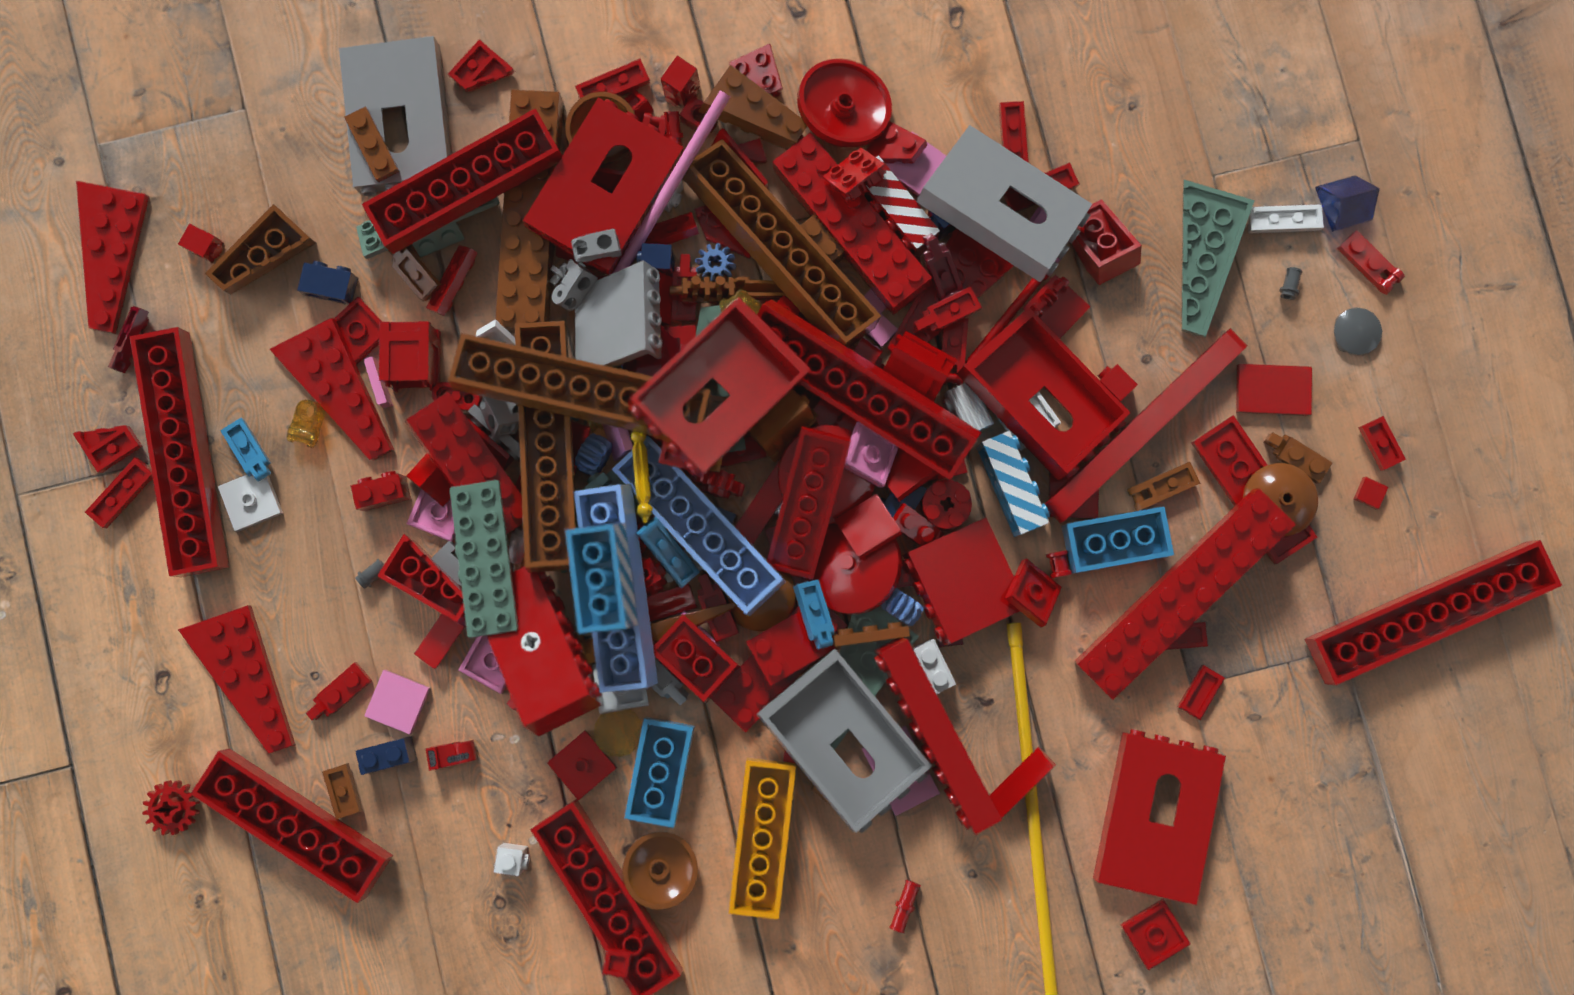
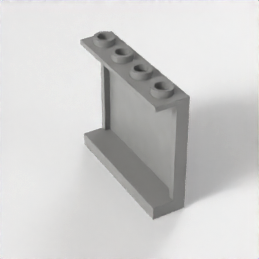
M641 261L599 279L594 283L580 305L575 309V359L607 367H615L648 353L657 359L661 358L659 270L645 261Z

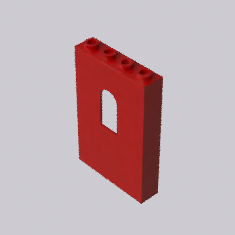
M598 97L523 219L525 228L573 256L571 240L586 236L587 234L615 229L623 255L682 156L683 146H681V142L674 137L669 136L667 138L660 134V130L651 124H643L633 113H625L619 110L618 106L611 100L606 99L604 101ZM615 146H624L630 150L632 161L611 194L591 181L609 151ZM622 256L604 257L587 261L586 263L606 275H611Z
M738 297L629 399V411L636 419H642L648 425L647 429L654 437H660L667 444L666 448L673 456H679L685 462V468L692 475L697 474L701 478L784 398L811 369ZM713 378L730 396L702 423L692 424L688 422L682 413L684 404Z
M1030 307L970 359L957 373L965 384L1016 435L1058 481L1064 476L1068 478L1073 476L1080 469L1077 464L1081 460L1086 463L1095 454L1093 449L1097 445L1100 448L1111 439L1108 434L1112 430L1118 432L1127 423L1124 419L1131 413ZM1043 387L1071 415L1073 424L1069 430H1057L1029 401Z
M1131 729L1130 733L1122 732L1093 879L1097 883L1197 905L1226 755L1219 754L1218 748L1204 745L1203 750L1194 748V743L1179 740V744L1170 743L1169 737L1155 734L1154 739L1145 737L1146 732ZM1165 774L1176 776L1180 782V793L1173 826L1149 821L1157 780Z

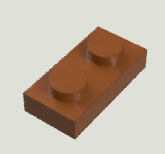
M349 763L322 771L336 819L363 811Z

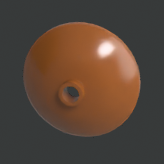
M595 92L582 97L572 106L566 119L565 131L569 144L598 97L604 101L606 99L611 100L618 106L619 110L625 113L631 112L635 115L633 109L623 98L609 92ZM615 146L609 151L602 164L615 162L624 157L630 150L624 146Z
M1274 463L1264 466L1249 478L1245 486L1243 498L1253 488H1260L1296 524L1285 536H1291L1304 530L1316 515L1318 493L1315 484L1303 470L1294 465ZM1284 494H1287L1290 498L1288 503L1283 500Z
M775 570L786 582L752 615H746L736 604L730 610L734 621L749 630L766 631L787 619L792 613L796 602L793 588L795 583L789 573ZM723 591L727 604L733 603L734 601Z
M652 832L639 838L627 851L622 867L623 881L629 894L639 904L651 909H668L681 903L694 888L698 874L697 859L690 845L678 835L669 832ZM656 865L662 867L660 874H655L653 871Z

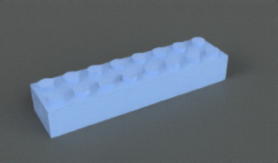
M647 436L643 443L647 448L651 493L648 504L652 507V513L748 616L752 615L786 581L679 468L658 463L662 449ZM630 451L612 470L625 484H632V491L636 495L633 453Z
M632 484L573 491L578 529L625 523L638 625L624 629L592 632L600 693L648 688L658 684L639 536L636 534L638 528Z

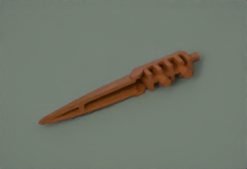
M693 276L691 281H687V278H682L681 286H669V296H682V303H733L738 297L744 302L748 300L780 299L783 295L787 297L773 280H749V277H737L735 279L728 277L727 282H725L726 280L723 276L716 277L715 281H709V277H704L703 281H701L699 276Z
M736 603L710 607L684 615L698 627L733 609ZM682 615L650 624L653 645L662 638ZM578 630L574 631V637L579 640L584 651L580 653L583 660H587L589 665L596 664L593 638L586 641L584 633H578Z

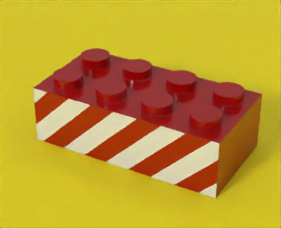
M878 155L876 158L884 163V161ZM886 165L884 168L887 173L884 174V178L875 185L872 184L871 188H868L863 182L867 191L865 193L861 191V193L915 258H918L923 252L927 251L923 237L932 233L934 237L938 238L940 230Z

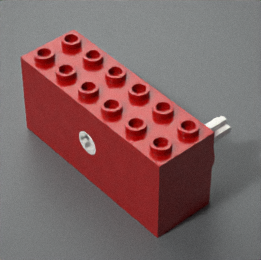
M524 566L511 573L518 630L486 636L523 727L540 737L602 706L599 697L603 695L600 693L598 684L596 682L593 683L590 677L593 674L591 666L587 660H583L580 654L584 652L579 640L574 639L571 633L574 631V627L568 617L565 618L562 612L565 606L559 596L556 597L553 591L556 586L550 575L547 576L546 572L529 573Z

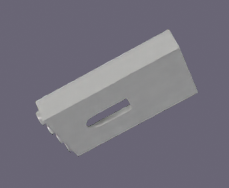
M434 36L339 48L346 116L366 106L385 141L382 109L405 106L409 137L408 147L400 153L390 152L400 172L379 183L376 181L347 124L353 187L360 194L373 196L377 194L376 192L386 191L451 155L440 46Z
M971 125L968 126L925 184L916 201L1039 282L1042 281L1046 274L1048 276L1053 274L1059 265L1055 260L1057 258L1062 260L1070 248L1066 246V243L1070 242L1072 244L1080 233L1076 228L1078 225L1083 228L1091 216L1087 212L1092 203ZM1011 187L1042 207L1046 212L1047 219L1041 224L1032 223L999 201L1007 189Z
M836 649L829 652L756 714L854 833L866 831L873 824L871 819L877 814L880 816L884 815L892 807L890 803L895 798L900 800L910 792L909 786L915 781L920 783L929 775L927 770L932 767ZM847 729L852 732L875 762L874 772L867 778L855 776L830 746Z

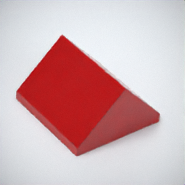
M426 453L406 477L444 508V505L451 500V486Z

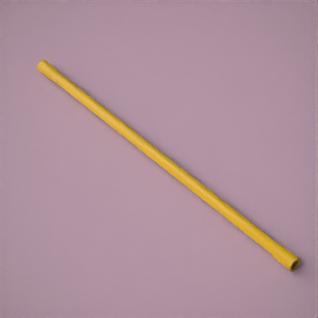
M1010 623L1006 625L1011 652L1021 761L1023 762L1033 752L1023 657V635L1021 623ZM1036 785L1025 796L1044 990L1045 995H1058Z

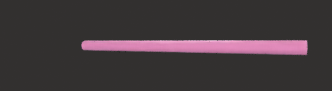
M719 91L612 274L631 266L637 252L642 248V243H645L729 101L730 96L726 93Z

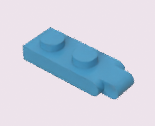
M239 418L220 430L249 477L253 475L259 482L271 474L267 467L271 462L243 418Z
M819 579L795 585L793 588L809 639L815 641L818 649L832 646V635H834L835 631Z

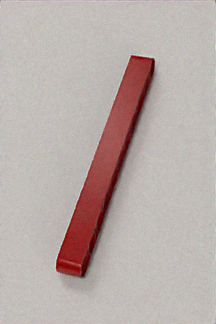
M1231 328L1227 330L1045 503L1049 513L1060 524L1064 522L1248 345Z
M862 338L854 352L875 364L883 350ZM822 398L814 408V411L818 414L816 420L819 425H833L843 412ZM779 462L735 526L752 546L777 507L783 501L778 484Z

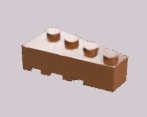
M732 65L728 67L699 110L700 113L706 115L719 91H722L729 95L730 99L720 114L719 121L735 125L746 133L751 132L760 136L761 139L786 150L798 141L807 128L801 117Z
M273 204L205 274L223 291L232 295L316 244V242L281 209Z

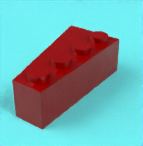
M403 534L379 572L378 577L466 627L462 587L446 574L415 540Z

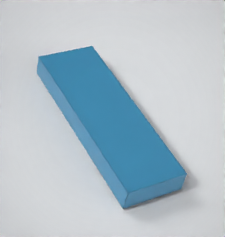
M654 517L636 533L680 588H683L700 573L658 518Z

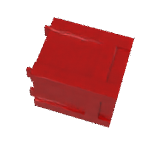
M429 321L379 322V381L385 382V386L387 388L391 387L394 392H398L399 388H430L432 392L434 386L440 383L441 331L435 329Z
M905 331L903 336L898 334L895 339L899 342L896 346L890 345L889 350L892 353L885 365L882 364L880 368L931 401H934L957 359Z

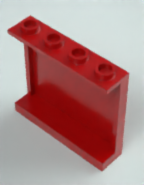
M987 517L902 555L904 558L903 566L908 574L911 573L915 582L913 583L914 590L919 597H922L925 603L923 606L924 612L929 619H932L936 627L934 628L935 636L939 642H943V645L958 641L1019 612L1016 607L1004 599L1014 575Z

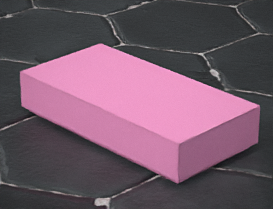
M374 357L364 359L377 404L384 408L393 406L385 382L379 381V360Z

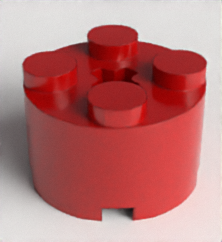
M948 479L932 484L926 490L920 502L922 516L942 531L951 530L963 524L969 517L972 509V499L968 489L961 483ZM948 500V504L951 505L952 508H949L946 511H944V506L940 505V502Z

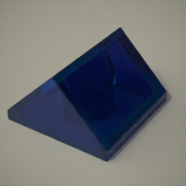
M1355 175L1315 187L1332 232L1373 220L1380 190L1375 185Z

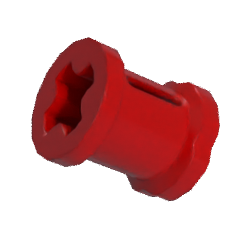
M1067 550L1045 554L1046 558L1050 561L1051 578L1072 574L1067 563Z

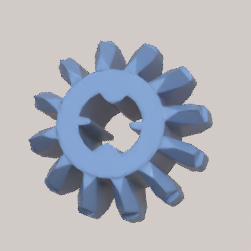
M720 243L716 244L715 249H712L711 245L708 244L707 253L704 250L699 251L702 258H696L695 263L700 265L696 268L698 274H702V280L704 277H709L710 281H715L718 276L732 277V273L729 270L736 269V264L731 263L735 260L734 254H729L730 249L728 247L721 251ZM719 260L720 266L718 267L715 265L712 268L711 262L713 261L716 263Z
M592 433L581 444L575 457V465L581 472L587 475L601 472L612 453V443L601 435Z
M897 588L881 605L882 609L908 626H913L919 620L924 610L919 602Z

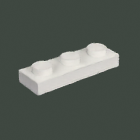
M1322 204L1252 207L1247 221L1248 233L1321 231L1324 228Z

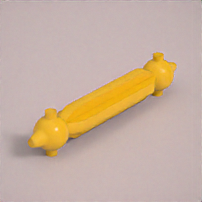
M633 431L631 433V440L634 442L632 453L636 498L640 504L637 508V513L644 523H648L652 507L648 504L651 493L647 448L643 443L646 439V434Z

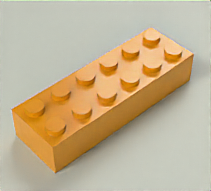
M754 758L746 759L728 914L779 920L796 763Z

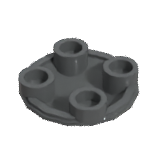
M1356 307L1346 310L1337 316L1335 321L1334 335L1337 347L1342 352L1355 355L1371 352L1378 346L1382 338V327L1379 319L1374 313L1364 308Z

